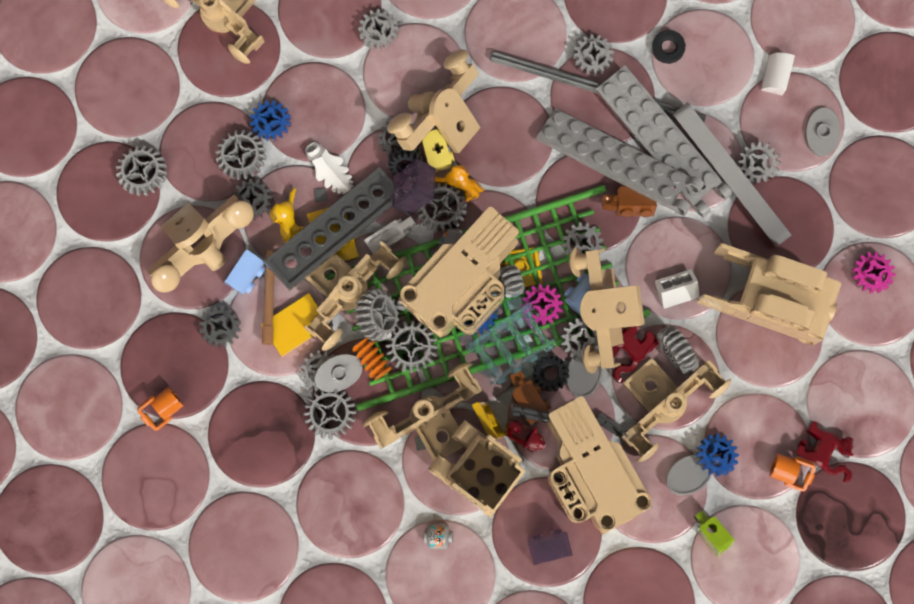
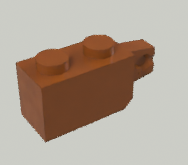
M621 186L616 194L604 195L602 197V209L616 211V216L650 217L654 216L657 208V202L626 186Z
M520 370L510 375L514 386L512 398L516 405L522 406L521 408L527 407L540 410V412H549L551 407L546 399L542 400L539 393H541V390L536 382L528 381ZM525 418L529 427L538 422Z

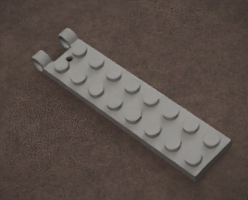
M626 66L622 67L596 88V92L652 158L690 177H698L704 182L705 189H701L698 194L692 193L684 187L681 190V193L701 217L704 218L711 212L708 205L701 200L710 190L715 188L724 200L733 194L731 188L721 180Z
M556 108L537 135V141L673 210L681 216H685L691 207L686 200L676 199L683 187L692 193L698 194L704 186V182L698 177H690Z

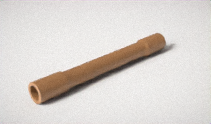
M266 250L265 260L270 255H272L275 252V250ZM264 264L266 269L262 344L273 345L275 275Z

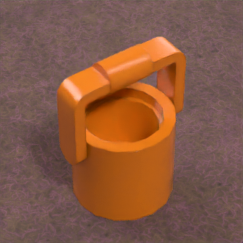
M167 387L155 397L152 395L137 407L140 419L147 426H150L154 431H158L172 419V415L181 409L184 404L170 387ZM149 404L163 418L157 425L142 411Z
M777 453L771 464L769 477L784 482L788 487L806 491L815 476L816 465L814 462L800 457L794 459ZM801 464L811 467L806 474L803 485L795 483Z

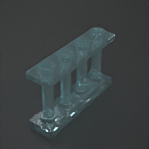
M531 302L465 346L469 353L475 351L476 354L480 355L495 379L489 382L491 386L495 383L498 386L508 380L506 378L511 372L513 375L517 374L523 369L522 365L527 361L531 364L539 358L538 354L543 350L547 353L555 347L556 338L549 341L532 317V311L535 307ZM521 318L523 321L526 320L543 345L534 352L516 328V322ZM504 330L510 331L527 356L518 363L500 338L502 337L500 333ZM488 341L495 343L511 367L502 374L484 349L486 348L484 344Z

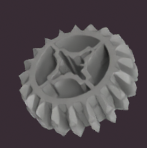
M235 130L234 136L228 133L229 138L227 140L224 137L221 139L224 144L217 145L221 150L215 152L219 156L216 158V161L220 163L218 165L219 169H224L223 173L225 175L229 174L231 179L236 176V179L240 181L243 176L245 180H248L249 174L255 177L254 171L256 170L260 173L259 166H265V163L261 160L267 159V156L264 155L267 151L263 147V141H259L258 135L253 137L251 131L246 135L245 130H242L241 134H239ZM242 142L250 143L255 148H244ZM233 145H235V149L231 152H228L229 149ZM240 149H241V151L244 153V154H242V161H241V159L239 158L240 153H241V152H240ZM254 158L253 162L247 166L248 160ZM228 162H238L241 168H234Z
M143 145L142 149H140L139 146H136L135 151L129 148L128 155L126 153L122 154L124 160L118 159V162L121 164L116 166V169L120 171L116 176L121 178L118 182L120 185H123L124 190H129L130 194L136 192L137 196H141L143 192L145 196H148L149 190L155 193L154 188L157 186V188L161 189L159 183H165L166 181L162 177L168 175L165 171L167 165L164 163L165 159L160 157V152H155L152 147L148 149ZM149 158L152 159V161L140 162L139 159ZM133 163V169L129 171V167ZM139 165L144 168L143 173L145 177L141 174ZM154 168H156L153 178L150 179V174L155 170ZM143 179L145 183L135 184L131 181Z
M440 182L437 183V188H434V185L431 184L430 191L424 188L423 191L426 195L419 194L421 200L416 201V205L420 206L416 208V212L421 213L417 216L418 220L424 219L422 225L425 226L429 223L427 229L430 231L435 227V233H438L439 228H442V233L446 231L445 228L447 227L453 229L452 225L458 228L459 223L457 220L463 222L464 218L461 215H466L467 213L463 209L467 207V203L463 202L465 196H459L461 191L457 190L454 192V185L448 189V183L441 187ZM444 194L441 199L432 198L435 195ZM450 198H453L457 204L456 212L452 211V208L448 206ZM427 203L435 210L432 218L426 212ZM441 204H443L445 206V210L438 212V205L441 206ZM442 216L452 217L447 221H439Z
M367 290L356 301L357 307L354 309L357 312V315L354 316L358 320L356 325L360 326L359 331L364 332V337H368L369 340L383 341L391 338L393 335L392 331L396 332L397 322L400 321L398 319L399 312L396 309L398 305L394 304L395 299L391 298V294L386 293L385 290Z
M405 321L403 322L404 328L401 329L397 325L398 332L392 331L394 338L387 339L392 344H386V348L392 350L386 354L387 356L393 355L390 359L391 363L397 360L395 368L403 365L402 372H405L407 367H409L410 373H413V367H416L417 372H420V365L427 369L428 367L425 362L428 361L432 364L433 360L429 357L437 356L435 352H432V350L438 349L437 345H432V343L437 342V338L430 339L434 333L432 331L426 333L429 329L426 326L421 329V322L418 323L417 327H414L415 323L411 321V326L408 327ZM409 332L408 340L397 344L398 339ZM415 332L423 335L428 344L417 342L415 340ZM413 338L414 345H417L418 347L413 349L411 356L409 348L406 349V347L410 346L411 340ZM396 350L406 351L409 358L408 362L402 360L397 355ZM427 350L422 359L414 362L417 352Z
M672 325L661 329L657 334V340L661 350L676 371L684 376L695 371L699 367V360L684 335Z
M337 389L334 393L330 391L325 393L320 390L322 394L320 396L314 392L313 394L316 399L308 398L312 405H305V408L310 409V412H304V416H310L309 419L305 420V423H312L308 429L313 430L316 428L314 432L316 436L322 432V439H325L326 434H328V438L332 440L333 433H335L337 438H340V431L346 435L347 431L344 428L347 426L349 429H352L348 422L356 421L355 418L350 417L357 414L355 410H350V408L355 407V403L348 404L352 398L348 396L344 399L346 392L343 391L338 395L339 391ZM327 398H336L335 402L329 406L320 403ZM341 402H343L346 409L345 419L338 415ZM316 407L323 414L319 425L315 419ZM322 408H325L326 410L329 409L330 411L331 408H333V413L336 417H338V419L331 416L330 418H326L328 414ZM330 421L340 423L338 427L333 429L324 428Z

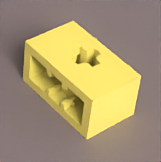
M439 129L430 131L422 140L430 174L451 169V162L455 161L452 151H448L447 141ZM438 147H439V149L441 150V153L437 154V151H436L435 148H438Z

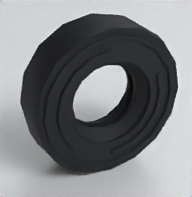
M674 30L661 31L652 42L653 55L662 63H675L685 53L686 44L684 38ZM667 40L672 41L676 46V50L673 53H666L662 50V43Z

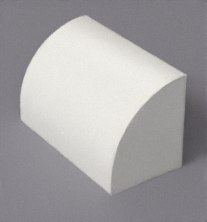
M773 53L769 55L761 86L762 91L783 96L787 89L795 55L788 53Z
M692 269L655 280L657 293L663 309L700 298L698 280Z

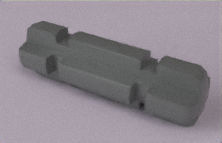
M514 405L512 408L513 416H522V418L535 421L541 420L540 422L544 423L549 422V412H540V410L527 407L521 408L522 406Z
M601 412L597 415L596 419L600 426L604 425L603 428L615 436L619 435V438L623 435L627 438L629 437L626 434L628 431L626 428L622 429L620 424L611 418L607 419V416Z

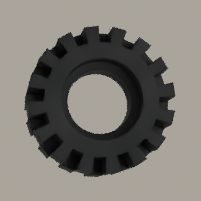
M396 146L395 150L392 149L391 154L389 153V169L393 176L396 177L398 175L399 179L405 177V180H408L409 176L413 179L414 175L419 176V172H422L423 154L420 149L416 150L415 148L413 151L403 150L401 146L400 148ZM402 160L412 161L409 164L400 163Z
M547 355L546 358L542 356L541 361L537 360V365L533 366L534 372H532L533 379L537 385L548 392H552V390L556 392L558 388H564L562 385L564 383L567 384V378H569V369L565 362L555 355ZM548 367H556L558 370L557 377L553 380L545 379L544 371Z

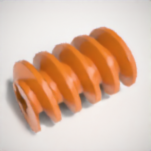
M366 338L356 344L352 351L358 352L356 355L357 359L363 358L360 362L361 365H366L364 370L366 372L371 371L368 376L370 378L376 377L375 381L387 374L392 367H385L388 360L381 361L380 359L384 354H377L380 348H373L372 346L375 341H368L369 338Z

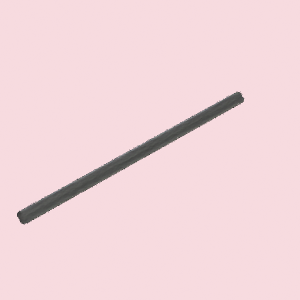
M493 51L490 56V61L594 93H597L596 88L603 84L497 51ZM654 99L667 115L674 116L673 113L681 108ZM696 112L702 121L705 122L706 115Z

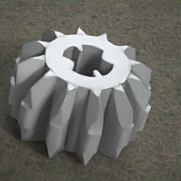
M507 265L502 267L498 280L503 284L504 296L506 298H514L523 294L525 288L524 281L517 266Z

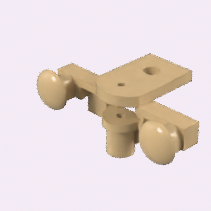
M162 0L172 8L180 7L176 2L177 0ZM191 0L200 7L201 18L210 30L219 33L231 31L239 37V40L234 45L228 44V49L235 59L244 64H249L250 60L247 58L249 53L253 49L257 51L265 42L261 35L257 36L249 29L246 20L242 18L256 0Z
M464 49L456 50L450 53L444 60V68L450 69L453 74L450 78L453 82L452 84H447L437 92H425L424 94H413L410 96L408 107L411 112L417 113L413 124H410L413 119L410 113L398 114L389 122L387 131L395 134L397 142L403 150L413 151L436 125L453 152L460 153L481 128L461 98L462 93L479 75L475 66L467 64L465 61L469 54L468 51ZM458 122L460 123V129H459V130H457V123H458Z
M232 195L211 215L204 219L188 202L161 226V229L175 246L146 270L152 277L153 287L163 293L174 290L180 282V277L194 265L205 263L212 271L221 268L226 262V257L220 252L222 242L235 229L244 228L250 224L254 216L252 206L248 202L240 201L235 195ZM204 234L206 237L192 248L191 245Z
M381 241L380 247L371 257L366 254L353 269L338 255L334 254L305 278L327 297L316 310L319 315L308 327L306 325L304 327L313 337H318L325 343L321 350L327 351L331 349L342 336L341 328L334 331L328 326L333 318L341 310L350 311L357 307L356 301L359 300V296L368 290L367 281L381 265L389 271L386 276L387 279L396 277L406 265L407 259L405 256L399 259ZM329 270H333L336 273L335 278L332 280L325 278V274Z
M574 248L569 255V266L572 273L577 277H581L584 270L588 269L591 291H587L582 298L580 313L584 323L591 330H596L599 350H595L593 345H587L582 354V361L586 371L594 374L598 366H601V369L621 366L620 363H614L612 347L624 344L622 327L645 325L640 286L633 285L616 288L614 269L601 270L599 253L605 252V249L586 251L585 254H582L579 248Z
M653 358L629 377L623 385L648 412L626 432L629 436L628 438L625 435L620 437L629 448L633 447L640 455L636 462L646 461L658 449V442L652 445L644 436L657 423L667 424L678 420L686 410L687 397L703 383L713 392L709 398H716L728 389L731 384V378L725 381L717 372L718 369L708 360L681 385L677 386ZM647 380L654 381V390L649 391L646 389L645 382Z
M465 362L459 364L449 372L448 379L455 377L460 386L454 392L443 398L426 396L419 399L413 405L409 417L390 428L384 419V416L389 414L387 411H379L372 414L364 421L363 427L368 425L371 427L375 435L374 439L380 449L416 430L433 461L439 453L447 457L460 450L463 446L452 438L459 425L450 409L483 391L477 379H474L468 370L473 363ZM440 431H445L448 435V439L443 443L437 439V434Z

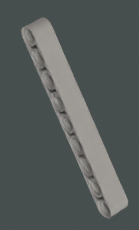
M687 102L674 112L675 118L773 244L777 247L791 237V233L691 105Z

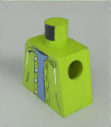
M703 510L694 516V519L700 525L698 533L717 557L733 545L735 539L715 516L709 519ZM713 528L715 532L710 533L707 529Z

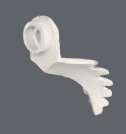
M317 142L307 145L305 148L306 156L315 165L316 179L318 181L325 179V188H329L332 185V192L337 190L338 194L343 192V195L352 190L354 181L349 180L352 176L345 175L349 168L340 166L343 163V159L329 154Z

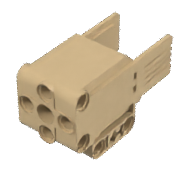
M488 207L455 244H443L409 283L402 288L401 297L398 300L424 326L428 327L440 338L448 335L455 326L464 334L473 335L504 300V287L498 280L500 277V263L518 245L516 236L519 234V230L493 207ZM497 292V293H499V294H498V295H492L491 293ZM466 321L473 322L471 325L464 324Z
M723 243L716 247L713 254L721 256L727 261L751 268L740 302L729 301L715 295L712 297L702 294L697 300V304L797 338L806 344L815 345L824 340L829 322L833 319L837 309V304L835 303L842 285L841 282L828 278V273L823 270L779 255H772L767 259Z
M583 396L576 398L549 414L550 419L547 424L559 444L556 457L561 466L549 474L548 483L571 522H583L590 518L595 528L603 535L652 507L651 497L643 486L622 446L619 443L608 441ZM554 474H559L562 477L561 483L554 481ZM565 484L567 485V487L563 488L562 490H559L560 487L564 486ZM566 493H571L569 499L565 500L564 496ZM576 508L581 511L579 519L575 518L573 514Z
M464 420L452 436L453 440L466 449L464 454L455 464L439 453L428 470L491 518L524 474L525 470L519 466L522 459L515 453L513 454L511 450L506 449L507 447L502 446L491 435L485 436ZM495 456L502 458L503 463L499 467L492 465L491 460ZM467 460L475 462V468L471 471L464 468V463ZM488 469L493 473L494 480L490 485H481L477 481V474L480 470ZM500 483L504 484L507 488L506 493L502 495L498 494L495 490L496 485ZM475 487L479 490L477 498L468 493L470 488Z

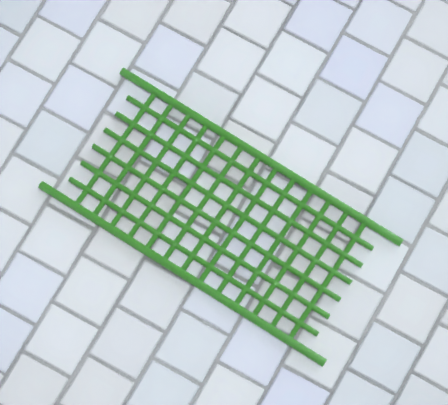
M605 185L504 217L510 223L515 222L516 228L519 230L516 239L520 238L525 251L513 255L509 254L501 263L508 262L509 265H514V259L526 256L530 269L522 271L520 274L522 276L532 274L536 281V289L541 284L537 271L550 268L555 281L542 284V288H546L547 285L549 287L557 286L558 292L561 295L558 301L563 302L566 317L553 320V324L548 322L545 326L539 325L536 327L532 320L529 322L530 329L517 332L513 319L522 317L526 309L511 314L507 301L519 297L522 301V297L526 295L525 292H532L531 288L524 290L523 294L514 298H506L504 296L502 305L506 316L492 321H494L495 325L508 321L512 331L511 335L499 338L495 326L490 325L489 327L494 338L493 341L481 344L476 332L473 335L476 346L462 350L458 337L466 334L461 331L456 332L455 327L451 330L452 334L438 338L434 333L433 338H437V342L432 343V345L438 346L439 358L433 360L432 364L429 362L425 363L427 367L441 363L445 375L431 379L429 369H424L420 365V370L423 369L427 381L413 385L408 367L405 372H402V370L392 374L388 372L385 376L375 381L371 380L369 383L372 386L387 381L390 393L356 404L357 410L368 409L456 380L455 377L448 379L449 369L446 361L460 357L461 363H465L464 355L478 351L482 363L468 368L470 373L474 374L561 345L560 342L564 341V338L559 337L555 325L567 321L574 323V318L581 317L577 313L571 314L569 305L565 301L567 297H565L561 284L575 280L577 286L579 282H577L578 277L574 274L559 279L555 266L565 262L569 263L570 254L566 255L565 258L553 261L549 248L566 243L562 240L564 233L561 224L574 221L577 228L580 218L594 214L593 209L577 214L573 202L606 192ZM568 204L572 216L559 220L555 208ZM550 210L554 222L541 226L537 214ZM533 216L536 228L523 232L519 220ZM556 226L560 239L547 243L543 230ZM596 227L595 232H600V228ZM583 231L578 232V234H585V233H586V232H583ZM538 232L542 245L529 250L525 236ZM441 238L393 253L399 259L404 256L407 257L410 269L403 270L396 277L392 278L398 292L391 294V298L401 297L402 287L398 277L410 273L414 277L417 271L421 269L422 265L415 267L411 255L425 251L427 260H430L432 256L429 249L439 246L438 242ZM583 240L582 245H585L586 241ZM544 250L548 263L535 267L531 254ZM612 262L601 265V270L613 267ZM377 272L372 275L374 280L368 282V287L376 285L377 289L382 290L380 283L392 279H387L386 276L378 278ZM336 273L327 274L325 278L332 280L335 278ZM615 280L616 285H619L618 280ZM542 301V305L539 306L541 309H544L547 304H543ZM407 309L399 311L398 317L406 315L410 327V323L413 321L411 312L407 311ZM550 309L547 312V316L551 315ZM648 309L643 310L644 318L650 316ZM350 310V311H346V312H347V314H348V313L354 312L355 310ZM359 325L352 327L353 332L360 329ZM551 327L554 339L541 343L537 331ZM587 328V333L593 335L591 329ZM415 332V340L419 342L417 333ZM532 333L536 345L523 349L519 337ZM581 335V337H577V340L584 338V336ZM387 339L383 341H375V347L380 348L377 351L378 354L383 353L380 343L387 341ZM454 339L458 352L444 356L440 343ZM514 339L518 351L505 355L501 343ZM415 345L414 347H410V352H412L413 349L417 348L418 346ZM496 345L500 357L486 361L483 349ZM397 350V355L405 361L404 355L408 353ZM423 351L418 352L420 359L424 357ZM383 355V357L380 360H390L393 357V355ZM405 375L408 387L395 391L391 379Z

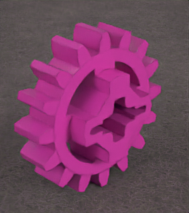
M868 252L865 254V257L862 255L859 257V261L854 262L857 268L852 269V272L856 273L852 279L858 280L856 286L862 285V291L869 289V294H872L875 290L877 293H880L882 289L886 290L889 288L887 284L890 285L894 282L890 278L896 275L891 272L895 266L889 265L891 259L886 261L884 259L885 254L879 257L878 252H874L873 255ZM866 263L865 270L862 272V267ZM871 270H872V272H875V271H876V272H879V273H877L876 275H875V274H871V273H870V274H867V273H869Z
M539 284L538 289L532 286V292H525L527 298L522 297V301L526 303L521 305V309H526L523 316L529 315L528 322L535 320L536 326L539 322L542 323V326H545L546 321L553 324L552 318L556 320L559 318L556 313H562V309L559 306H562L563 302L558 301L561 295H555L556 289L549 290V285L546 288H542V285ZM537 294V299L535 301L529 302L530 299ZM545 294H548L549 296H551L552 299L549 300V299L545 296ZM540 301H543V304H547L544 309L537 306ZM555 308L553 313L547 316L548 310ZM531 311L537 312L539 317L535 316Z

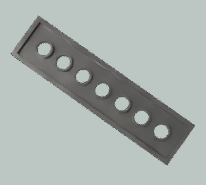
M380 167L377 168L264 260V264L289 291L292 290L402 199L405 195L404 192ZM379 189L383 192V195L375 197L372 192ZM361 201L368 202L369 207L366 209H362L359 207L358 203ZM350 212L354 214L355 218L353 220H346L344 215ZM337 224L341 229L338 232H332L330 226ZM318 236H323L326 238V242L318 244L315 239ZM309 248L312 253L309 256H303L301 250ZM288 260H295L297 265L294 268H289L286 266V262Z

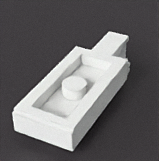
M411 216L404 221L401 218L394 220L364 241L373 254L380 247L381 241L390 248L410 233L409 229L416 225L415 221Z

